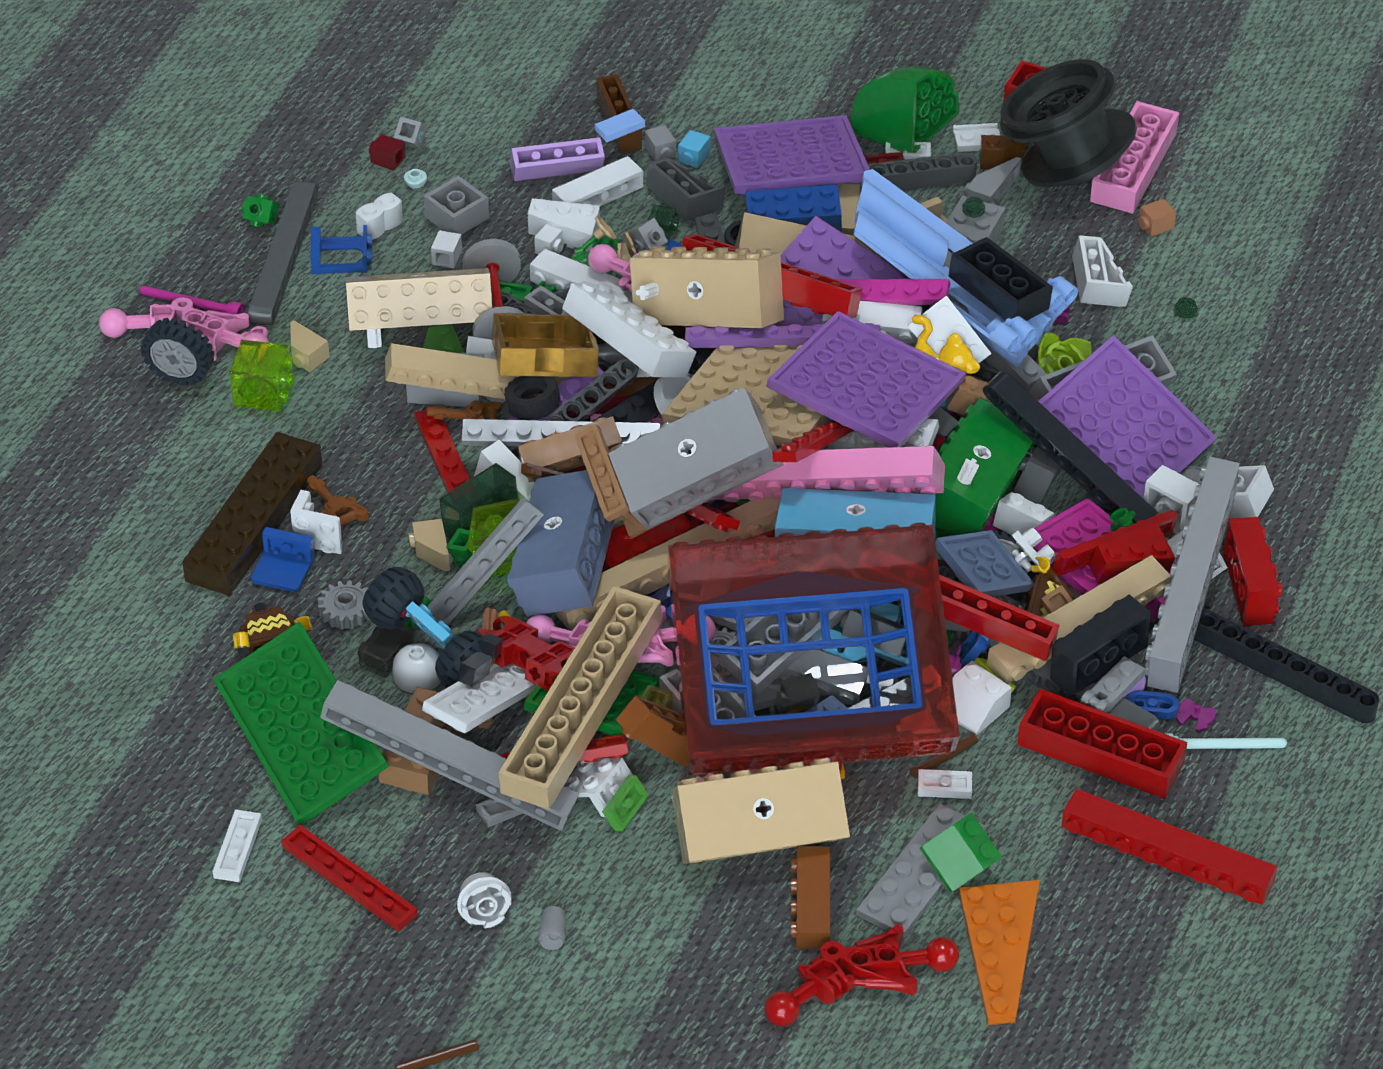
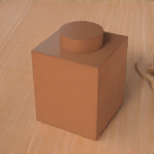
M1165 199L1141 206L1138 224L1150 236L1174 229L1176 211Z

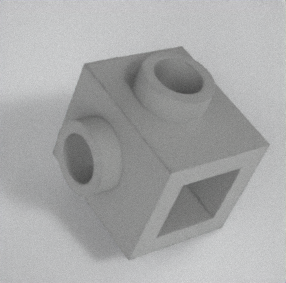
M655 218L641 223L628 232L638 253L642 250H651V247L662 246L668 242L663 229L658 225Z

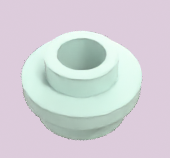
M411 169L404 175V181L410 188H420L427 180L426 173L419 169Z

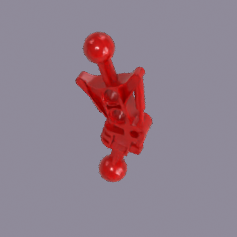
M894 925L887 932L857 941L854 945L846 948L837 941L826 942L820 948V955L812 960L809 966L806 964L799 966V977L805 983L791 993L778 991L771 994L764 1006L765 1015L772 1024L781 1027L794 1023L798 1018L799 1006L813 996L823 1003L832 1004L835 1002V999H839L842 997V994H846L855 986H864L867 989L894 990L914 995L917 993L918 980L907 972L905 967L928 964L935 971L946 972L953 969L957 964L959 949L955 942L949 938L937 937L932 939L925 949L900 952L899 945L903 940V926Z

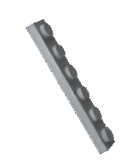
M524 497L518 502L428 605L427 608L433 613L432 616L437 620V623L441 620L448 625L544 516L541 510Z

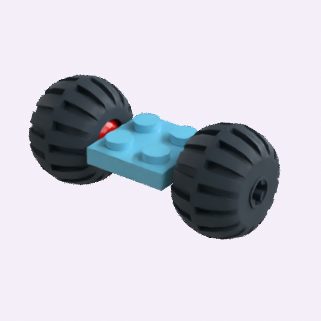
M391 567L385 570L371 583L364 594L362 604L366 615L375 625L390 630L402 626L411 618L420 629L443 648L436 660L435 671L443 686L446 688L458 682L460 664L474 653L482 652L479 645L484 635L475 631H464L455 637L451 633L452 630L441 620L437 623V620L432 616L433 613L422 604L425 592L421 581L415 573L402 567Z

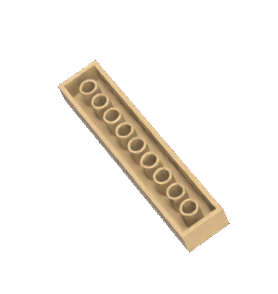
M612 587L498 772L501 794L546 809L551 808L662 622L661 600L619 587Z

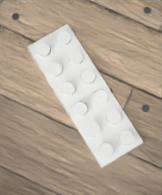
M512 663L504 668L492 664L489 674L473 687L458 681L425 700L422 711L430 714L434 719L441 720L452 726L455 730L466 733L531 694L537 685L525 680V670Z

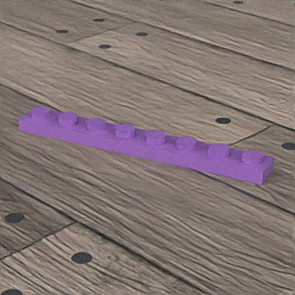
M864 323V324H866V325H868V326H870V327H872V328H874V329L880 331V325H874V324H872V323ZM799 324L789 326L769 325L764 328L693 326L686 328L685 341L689 343L688 346L690 348H719V346L733 345L734 347L799 346L809 340L824 324H815L813 326H801Z

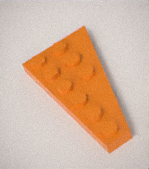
M1040 880L959 887L960 902L988 1025L1016 1022Z

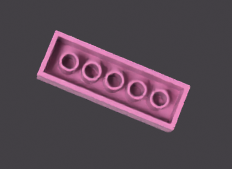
M1136 101L1130 112L1137 125L1134 140L1110 168L1094 177L1090 202L1132 214L1136 210L1177 134L1179 112Z

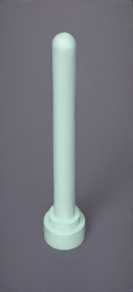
M1164 733L1169 736L1178 738V736H1173V733ZM1285 738L1180 739L1188 742L1187 749L1284 748L1287 745Z

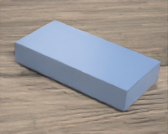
M634 109L596 123L595 131L606 142L644 128L645 120Z

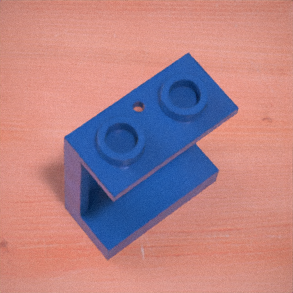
M363 225V236L321 238L320 227H311L310 260L312 274L368 272V263H372V249L368 250V248H372V234H367V225ZM353 249L363 253V259L357 263L321 264V254L324 250Z

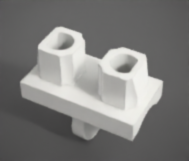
M1033 527L1022 535L1019 531L1012 535L1016 543L1024 551L1021 553L1018 549H1015L1012 555L1017 563L1027 572L1031 571L1032 565L1029 563L1031 560L1035 565L1039 566L1035 557H1046L1049 559L1050 564L1055 560L1056 554L1048 544L1038 552L1033 549L1043 540Z

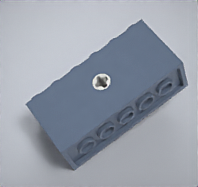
M587 470L537 478L534 488L531 490L530 503L541 510L544 516L517 545L515 556L512 558L511 571L507 576L508 585L510 588H513L519 607H522L526 617L591 607L594 604L614 520L609 522L604 518Z

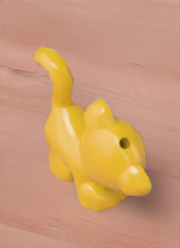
M914 315L912 317L914 324L922 325L924 328L918 336L917 344L914 348L966 374H974L979 371L980 364L973 358L972 351L963 343L959 334L956 332L951 334L938 355L927 343L929 336L934 330L931 320L923 315Z

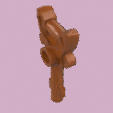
M474 400L470 405L466 406L465 410L443 408L442 405L427 406L426 415L433 416L434 419H443L444 417L484 419L482 414H487L488 420H497V414L500 412L502 402L493 401L481 404V402Z
M312 475L307 479L308 488L313 493L317 492L326 502L321 513L340 518L341 532L344 525L356 519L358 521L369 520L368 510L356 504V498L351 496L347 499L344 496L334 497L328 491L326 483L321 478L317 479Z

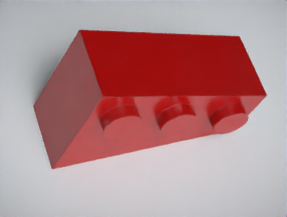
M1156 521L1097 544L1089 567L1097 583L1102 584L1151 555L1169 573L1175 556Z

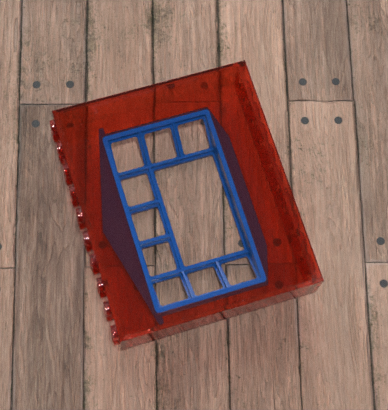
M914 523L909 527L888 525L884 529L862 527L857 531L836 529L831 533L810 531L805 533V535L796 536L792 533H784L778 537L771 538L765 535H758L746 540L732 537L721 542L707 539L696 544L681 541L668 546L667 569L688 775L759 770L760 768L770 766L783 768L787 764L803 762L804 766L810 765L809 762L823 758H830V763L955 753L960 735L933 525H926L925 523ZM901 600L904 627L873 635L869 609ZM860 609L864 636L831 639L828 612ZM818 612L820 615L822 640L789 642L786 615ZM706 616L735 619L739 646L710 644ZM777 616L780 643L748 646L744 619ZM906 637L909 664L878 673L874 645ZM865 646L873 707L754 717L749 655ZM710 653L739 656L742 684L713 681ZM910 675L913 703L881 706L878 683ZM714 691L742 693L744 695L746 718L717 719Z

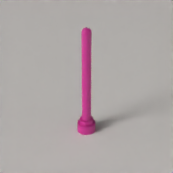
M147 286L139 288L141 295L171 302L177 298L184 297L193 302V307L234 315L245 313V305L235 301L222 304Z

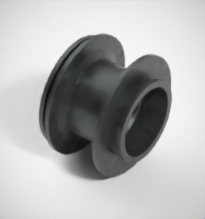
M1077 59L1053 65L1022 82L1004 101L1000 120V128L1004 136L1018 143H1034L1022 163V172L1026 180L1031 184L1041 187L1075 185L1090 180L1110 168L1134 140L1137 125L1133 116L1119 109H1103L1113 95L1116 83L1111 71L1102 67L1100 63L1089 59Z

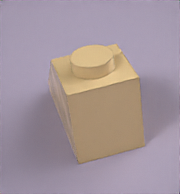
M294 320L290 323L292 361L298 368L311 372L330 358L328 341Z
M442 519L412 522L413 533H408L410 548H415L416 557L443 571H450L449 553L446 548L447 543Z

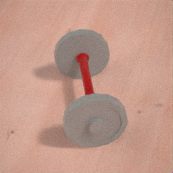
M486 239L473 244L465 252L462 259L463 270L488 268L490 272L494 308L484 311L476 318L472 327L473 337L492 339L493 313L525 314L517 308L503 306L499 280L512 282L519 274L521 260L516 247L500 239Z

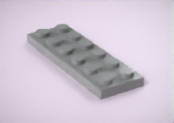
M939 804L856 909V916L886 931H889L894 925L903 926L904 939L945 886L920 850V847L965 817V815ZM979 823L986 833L987 826Z

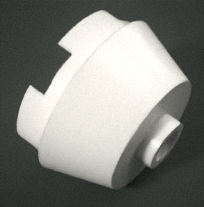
M489 873L473 874L461 885L457 903L458 911L469 924L483 925L484 928L493 927L505 919L504 914L509 906H511L510 889L503 881Z

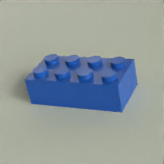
M838 184L746 191L747 213L806 226L817 216L842 233V214Z

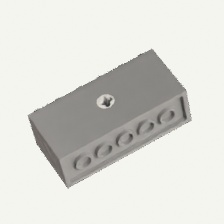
M745 387L735 389L719 400L710 401L701 409L687 412L682 418L674 422H667L659 429L651 433H644L636 440L628 444H621L614 451L608 453L631 514L647 530L784 465L783 462H773L772 452L777 450V447L760 406Z

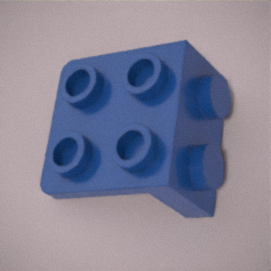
M265 527L262 533L264 553L251 575L252 583L290 592L299 591L315 560L313 537Z

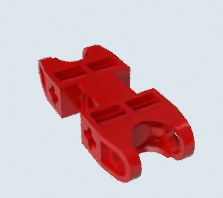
M505 615L494 620L493 630L486 628L475 630V632H479L484 636L490 633L504 639L501 654L497 656L494 664L504 668L512 663L525 670V680L548 691L575 649L562 641L551 645L538 638V629Z

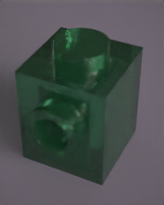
M654 204L648 220L655 218L658 225L663 229L666 239L669 241L673 231L677 232L679 227V218H676V208Z

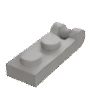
M1124 656L1090 691L1087 690L1083 694L1081 704L1108 713L1145 676L1146 668Z

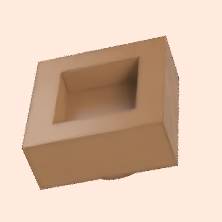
M1061 585L1039 601L1047 613L1050 614L1073 600Z

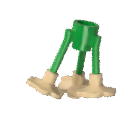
M598 216L595 217L599 228L587 242L574 250L576 255L571 257L572 260L589 267L588 255L590 251L585 252L584 250L595 240H600L604 235L614 240L617 238L611 227ZM625 232V243H618V248L615 251L617 258L629 262L630 254L634 256L637 252L628 232Z

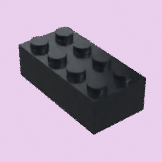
M988 237L951 255L948 277L1004 320L1020 316L1027 321L1049 310L1053 286Z
M1129 594L1123 599L1115 601L1103 612L1095 614L1092 619L1083 625H1078L1063 638H1058L1052 644L1050 680L1070 697H1073L1106 675L1124 656L1130 659L1148 647L1151 611Z

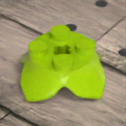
M1046 332L1038 347L1036 363L1046 374L1082 362L1092 354L1091 342L1080 338H1070L1061 342L1059 336Z

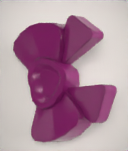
M1186 698L1179 706V714H1176V720L1182 726L1191 717L1192 720H1198L1197 732L1206 731L1208 726L1215 720L1216 709L1204 708L1194 704L1191 699Z

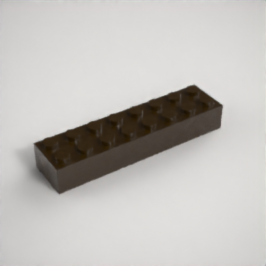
M280 432L274 434L182 561L185 582L227 596L233 593L264 549L262 533L265 527L278 529L290 512L300 490L307 488V479L312 475L315 476L321 468L322 456L319 444Z

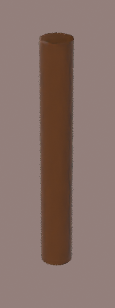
M971 734L913 767L910 769V774L916 779L919 769L931 770L978 743L976 735Z
M474 1039L395 1064V1069H420L479 1050L477 1040Z

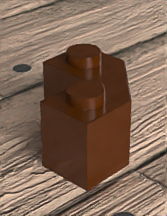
M1003 133L1002 135H981L980 169H992L1016 157H1024L1026 143L1011 141Z

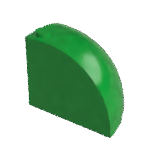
M908 66L887 71L864 85L856 95L850 117L853 132L884 146L888 142L891 148L905 153V150L907 153H916L920 149V145H914V142H928L959 114L958 92L954 91L956 84L947 73L928 67Z

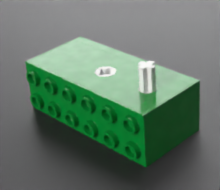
M979 398L975 405L970 404L964 416L960 418L955 428L956 431L952 430L946 441L947 444L944 443L938 453L945 464L944 491L943 493H936L935 526L953 536L982 532L996 510L999 500L1004 497L1020 472L1021 463L1034 445V442L998 408L982 398Z

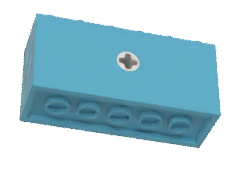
M783 488L775 525L776 570L799 571L803 563L815 566L833 550L856 572L861 556L867 545H870L931 571L934 551L933 544L935 543L936 494Z

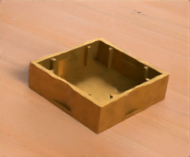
M493 313L492 343L500 376L597 377L599 349L596 338L590 329L570 314Z

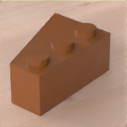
M636 695L616 719L623 727L621 731L626 737L631 740L636 739L688 769L695 764L709 747L707 742L679 712Z

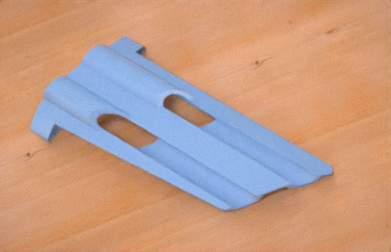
M875 170L864 171L861 183L862 189L856 207L854 220L856 226L853 234L910 279H949L951 284L949 294L966 306L969 314L956 304L954 306L985 345L1017 368L1025 359L1028 351L1035 344L1039 346L1043 335L1050 331L1056 318L1074 301L1078 294V288L1062 276L1054 279L1049 278L1047 282L1053 286L1049 310L1027 321L1020 316L1004 320L948 277L949 268L944 265L947 252L950 251L953 254L973 243Z

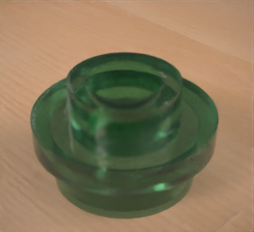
M969 197L964 202L962 211L971 218H977L985 213V205L982 199Z
M1183 297L1175 304L1174 312L1181 318H1192L1196 316L1198 307L1193 299Z

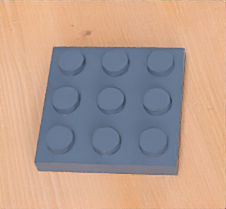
M992 530L937 538L933 544L941 558L946 561L965 586L989 596L995 597L1030 591L1034 585V582Z

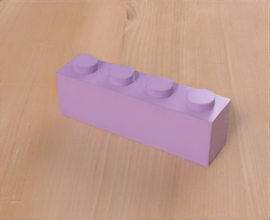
M599 137L512 148L510 166L513 180L522 181L595 171L603 167L605 156L601 138Z

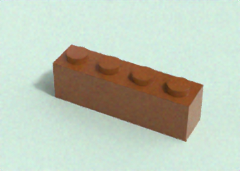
M797 846V857H791V873H796V878H791V895H796V900H791V916H796V922L791 921V938H796V949H820L824 943L830 941V847Z

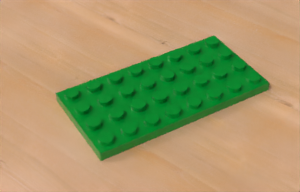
M300 621L213 679L298 825L302 826L390 767L375 743L320 718L324 702L337 680Z

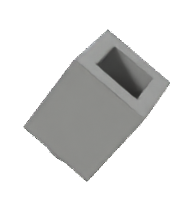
M400 116L394 138L403 141L405 146L420 150L427 128L421 122Z
M666 125L645 130V148L654 161L666 157L670 159L676 157V140Z

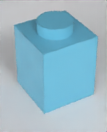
M690 130L678 145V162L699 168L710 154V136Z

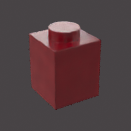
M380 134L369 146L370 162L394 171L405 159L404 142Z

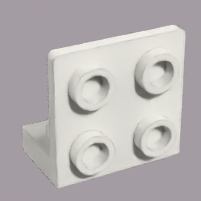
M300 490L290 510L292 532L313 537L314 549L322 550L325 553L341 554L343 549L340 518L313 512L314 503H311L310 492Z
M599 758L591 763L580 761L564 786H568L578 792V797H590L599 814L605 817L602 812L627 776L632 775L623 758Z

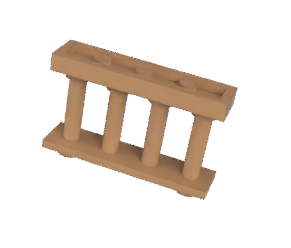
M597 424L575 435L604 518L610 522L622 516L631 539L647 531L631 514L608 455L617 446L608 449L601 428Z

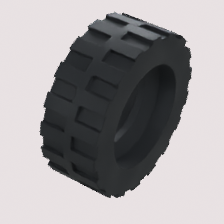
M552 376L516 377L507 384L508 386L504 390L509 413L514 418L517 417L520 420H536L546 417L548 414L553 413L558 408L559 402H561L557 381ZM542 393L535 398L523 399L531 394Z

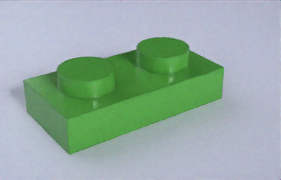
M628 775L602 812L615 831H623L649 794L636 775Z

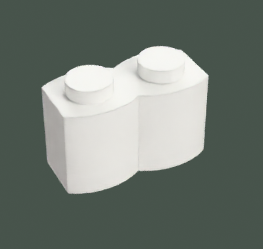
M393 193L383 194L374 203L366 204L356 211L357 233L363 236V225H367V234H372V240L380 237L385 230L397 227L403 221L402 200Z

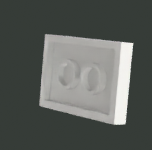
M947 295L921 314L931 320L934 330L929 336L927 343L938 355L942 347L947 343V338L955 332L960 335L963 343L970 348L973 358L978 363L991 354ZM913 322L908 325L918 339V336L924 329L923 326Z

